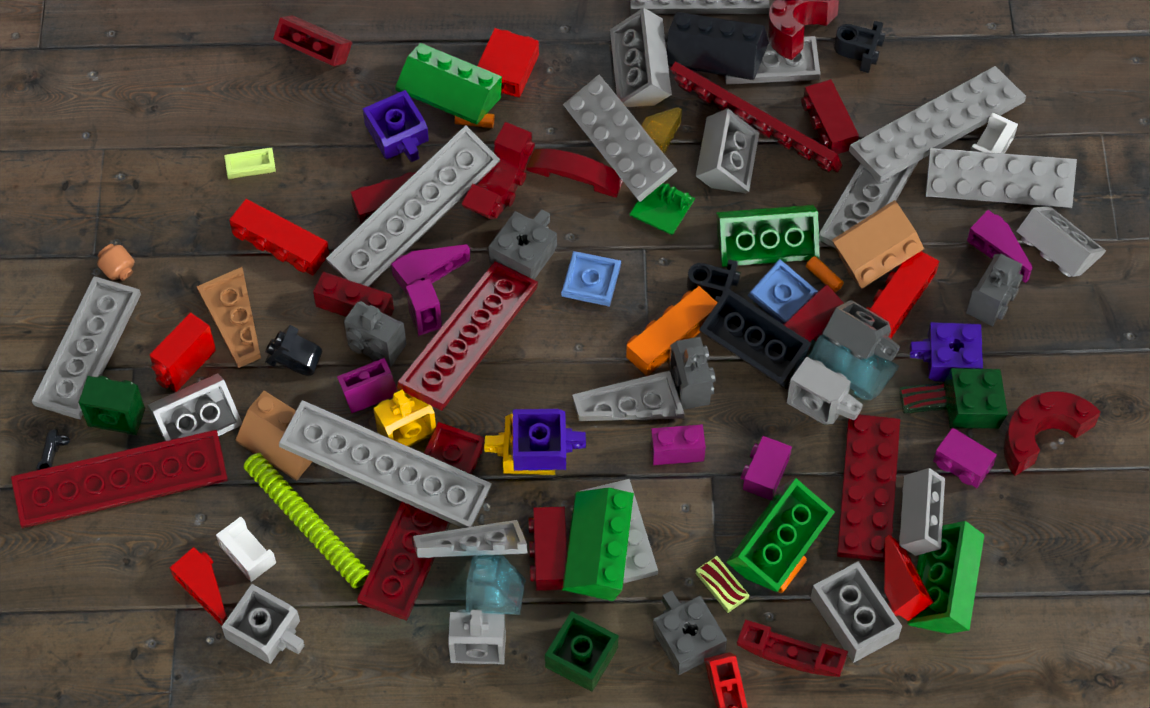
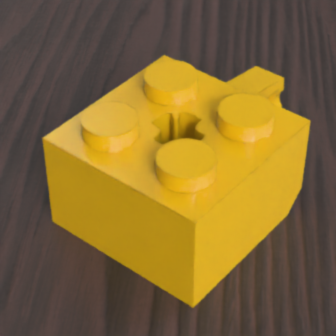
M403 389L394 393L393 399L384 400L377 407H374L378 434L410 447L432 436L436 428L435 413L432 406L404 393Z
M513 414L505 416V432L499 433V435L485 436L484 450L485 452L497 453L498 456L503 457V473L555 475V470L514 471Z

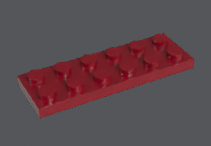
M861 414L855 420L848 418L837 557L885 562V537L888 535L892 536L900 419Z

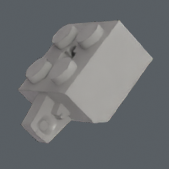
M806 357L790 380L787 404L824 425L833 424L839 415L855 420L863 406L862 403L849 394L851 381L843 374L835 373L826 368L818 360Z
M251 584L222 625L226 640L269 664L272 663L280 650L283 651L287 648L299 654L304 647L303 639L294 635L296 633L295 628L300 622L298 611L288 603L254 584Z
M482 610L450 612L449 652L451 663L505 664L506 629L504 613L494 610H487L482 613Z

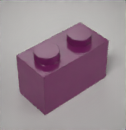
M418 280L406 286L409 313L418 335L441 329L440 302L431 280Z
M385 358L337 376L351 413L390 399L394 393L398 392Z
M703 424L651 428L653 465L704 461L706 446Z
M952 428L937 448L933 462L943 471H949L959 477L964 484L978 488L993 467L997 454Z
M765 436L762 437L759 444L755 443L750 454V458L753 460L750 466L745 465L740 479L744 480L743 490L772 501L789 462L792 446Z

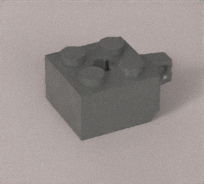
M541 209L534 219H529L515 211L489 245V262L493 264L496 261L535 280L557 247V233L547 227L550 222V213Z
M995 254L977 287L972 291L966 314L992 327L997 319L1002 320L1008 310L1007 305L1009 301L1013 302L1019 291L1018 286L1023 278V275L1020 274L1023 264L1003 254Z
M852 300L836 307L823 332L824 335L829 337L828 340L832 344L848 348L850 353L859 359H868L873 355H877L892 361L900 349V346L888 337L891 332L889 322Z
M362 301L356 303L344 320L347 342L350 349L358 354L363 353L369 356L374 362L385 358L388 366L391 367L407 345L403 322L380 312L378 308L372 305H366Z
M701 337L679 340L670 345L669 370L683 410L710 405L711 395L714 394L713 382H716L713 367L709 368L707 361L710 359L707 345L703 346Z
M673 591L662 595V602L666 610L663 611L662 615L653 619V630L678 675L704 663V658L720 655L726 651L727 639L701 595L686 603L685 601L680 603Z

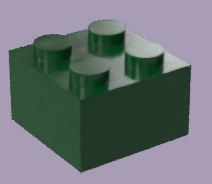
M951 368L943 382L950 428L999 429L1008 415L1001 369Z
M87 376L78 402L87 426L137 435L145 412V406L138 385L128 380L120 382L110 380L105 376Z
M571 611L545 654V668L593 692L618 649L619 635Z

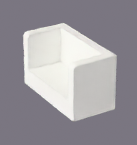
M991 113L985 131L977 144L972 145L970 151L1005 154L1015 137L1018 124L995 113Z
M239 517L216 534L219 546L250 582L276 564L274 553L270 549L266 551L247 529L245 520L242 517Z

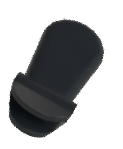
M58 429L50 430L46 436L42 459L37 464L36 469L41 470L52 467L59 446L68 445L70 438L66 435H59Z

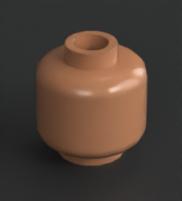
M109 244L99 252L97 265L109 280L121 279V281H124L131 276L135 261L122 245Z

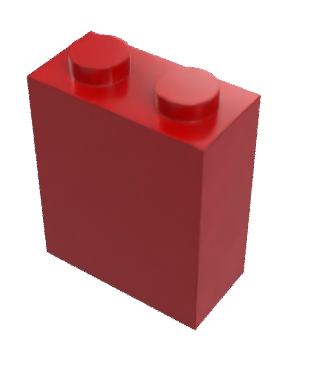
M494 28L477 66L502 76L501 93L520 98L539 56V41L529 36L524 37L508 30Z
M191 312L150 354L153 364L152 369L156 374V381L163 388L167 389L169 387L174 392H177L216 351L210 326Z

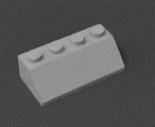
M642 8L610 29L616 93L626 107L654 106L672 95L663 18Z

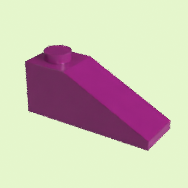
M987 210L970 228L967 242L991 259L995 254H1003L1023 264L1020 274L1023 275L1022 281L1026 283L1029 280L1033 268L1008 223L1001 216Z
M465 244L412 251L407 255H401L391 263L393 277L407 294L406 286L411 285L413 282L430 279L431 283H434L469 262L470 248Z

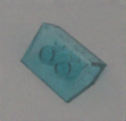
M824 334L820 335L808 358L820 361L826 368L835 373L843 374L851 381L850 388L855 391V395L861 399L872 400L879 396L899 368L892 361L877 355H873L868 359L856 358L850 353L848 348L834 345L828 340L829 337Z
M502 554L474 555L467 578L466 612L482 610V613L520 615L526 579Z

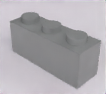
M930 468L904 475L899 546L915 556L941 549L945 478Z

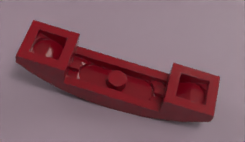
M534 149L526 167V171L549 177L550 173L593 185L595 192L617 198L623 184V180L611 167L591 158L562 150Z
M746 619L737 641V645L766 660L799 671L824 676L840 677L848 655L847 650L824 643L820 647L771 632V627Z

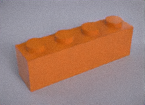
M700 286L693 291L686 292L679 303L675 306H669L664 311L662 317L657 321H651L640 335H634L627 342L626 358L642 373L649 376L669 359L671 344L679 340L694 338L701 332L699 329L718 302Z

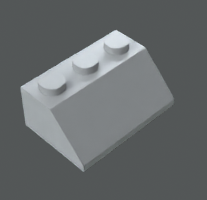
M729 109L708 116L705 123L696 177L714 189L748 193L759 132Z
M1050 206L1033 208L1016 231L1022 236L1021 240L1024 243L1038 248L1041 251L1040 255L1050 262L1053 260L1060 266L1058 269L1068 277L1082 275L1106 252L1105 249Z
M218 373L148 404L164 441L217 430L218 436L242 425L241 418L226 383Z

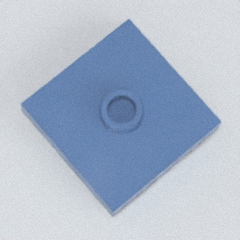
M573 251L561 292L562 297L610 307L621 261Z
M779 259L752 289L748 297L773 318L784 324L817 290Z

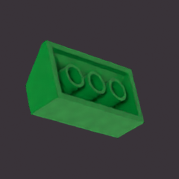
M420 43L408 55L395 90L398 92L406 90L409 96L477 125L500 100L502 76Z
M814 205L716 212L717 237L722 267L727 266L729 259L738 261V265L776 263L779 259L783 262L810 260L814 256L820 259L818 211Z
M795 478L783 484L726 563L745 579L777 592L835 511Z
M609 487L575 493L562 590L614 601L623 589L634 493Z
M962 521L942 525L941 549L919 555L917 572L933 603L909 620L908 625L946 634L970 630L984 534L968 522Z

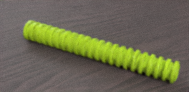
M261 453L251 455L244 464V470L274 500V503L281 510H284V514L289 515V519L294 521L295 526L299 527L301 532H304L305 537L309 538L311 543H314V546L319 549L320 553L327 560H330V564L335 566L337 571H340V575L345 577V580L350 583L352 588L355 589L364 585L370 572L368 569H365V565L360 564V560L355 558V555L350 552L348 547H344L345 545L342 541H339V537L334 535L332 530H329V526L324 524L322 519H319L318 514L314 513V510L304 502L303 498L283 479V476L273 468L272 464H268V460Z

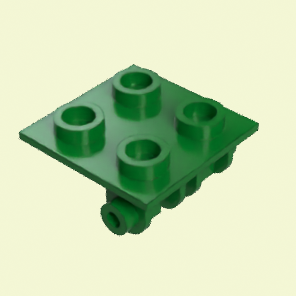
M662 183L642 201L638 200L629 215L673 235L695 198L687 192L683 193L677 190L674 186L670 187L668 183Z

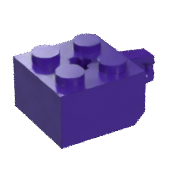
M406 90L363 108L365 126L386 160L403 152L410 162L419 159V151L416 146L429 141L428 128Z
M930 322L927 334L928 339L911 342L910 358L923 359L924 362H928L929 379L933 381L944 382L951 368L983 369L981 324Z
M513 409L514 471L566 470V453L572 452V449L586 448V433L566 428L565 411L560 409Z

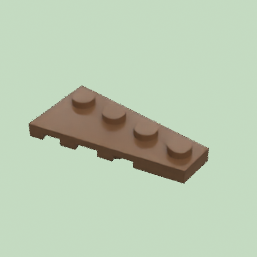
M240 267L197 286L198 293L237 367H243L260 359L261 355L243 268Z

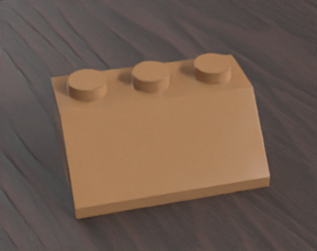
M895 200L832 239L848 274L861 289L924 249L916 230Z
M263 391L249 407L235 440L252 453H261L268 460L269 464H272L297 481L312 461L279 447V442L296 410Z

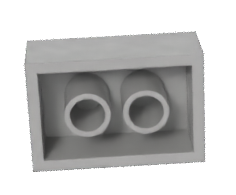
M859 561L813 585L811 600L844 650L848 651V656L853 663L899 639L902 629L901 623Z

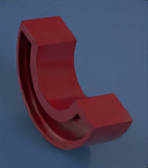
M775 0L769 9L768 40L771 47L781 56L793 60L803 50L804 26L808 24L827 26L838 15L839 0Z
M508 122L504 123L494 142V154L500 159V162L477 185L472 183L462 202L464 208L489 219L498 218L506 206L510 207L513 204L518 185L522 186L526 179V172L524 170L535 146V143L532 142L531 132Z
M1052 391L1040 393L1024 401L1014 412L1004 440L1005 459L1013 475L1016 476L1035 464L1040 452L1035 441V436L1039 432L1046 429H1060L1077 438L1095 427L1101 411L1086 399L1067 392Z

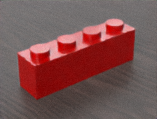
M245 199L229 219L232 233L236 238L249 241L260 251L266 250L273 254L277 260L292 264L302 273L307 272L314 275L330 254L326 240L248 199Z
M922 251L898 265L899 269L896 272L892 271L886 280L887 286L885 289H879L873 299V302H875L873 306L866 308L889 322L891 332L888 337L892 339L937 273L940 261Z

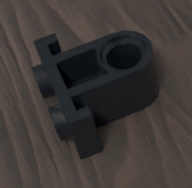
M874 21L872 30L852 24L841 25L836 31L834 44L836 53L843 57L862 61L860 71L869 73L872 64L876 65L880 51H876L877 47H882L886 33H882L883 23Z
M729 259L727 269L705 263L692 265L688 270V291H693L700 286L718 302L727 288L732 290L733 286H738L741 272L737 271L738 261Z
M289 325L283 332L279 331L275 339L270 340L265 350L268 353L265 363L273 367L276 363H279L299 374L311 376L314 374L323 351L315 343L297 335L299 329Z

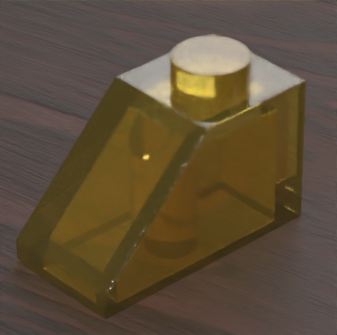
M677 107L648 116L641 125L664 154L681 124V108Z

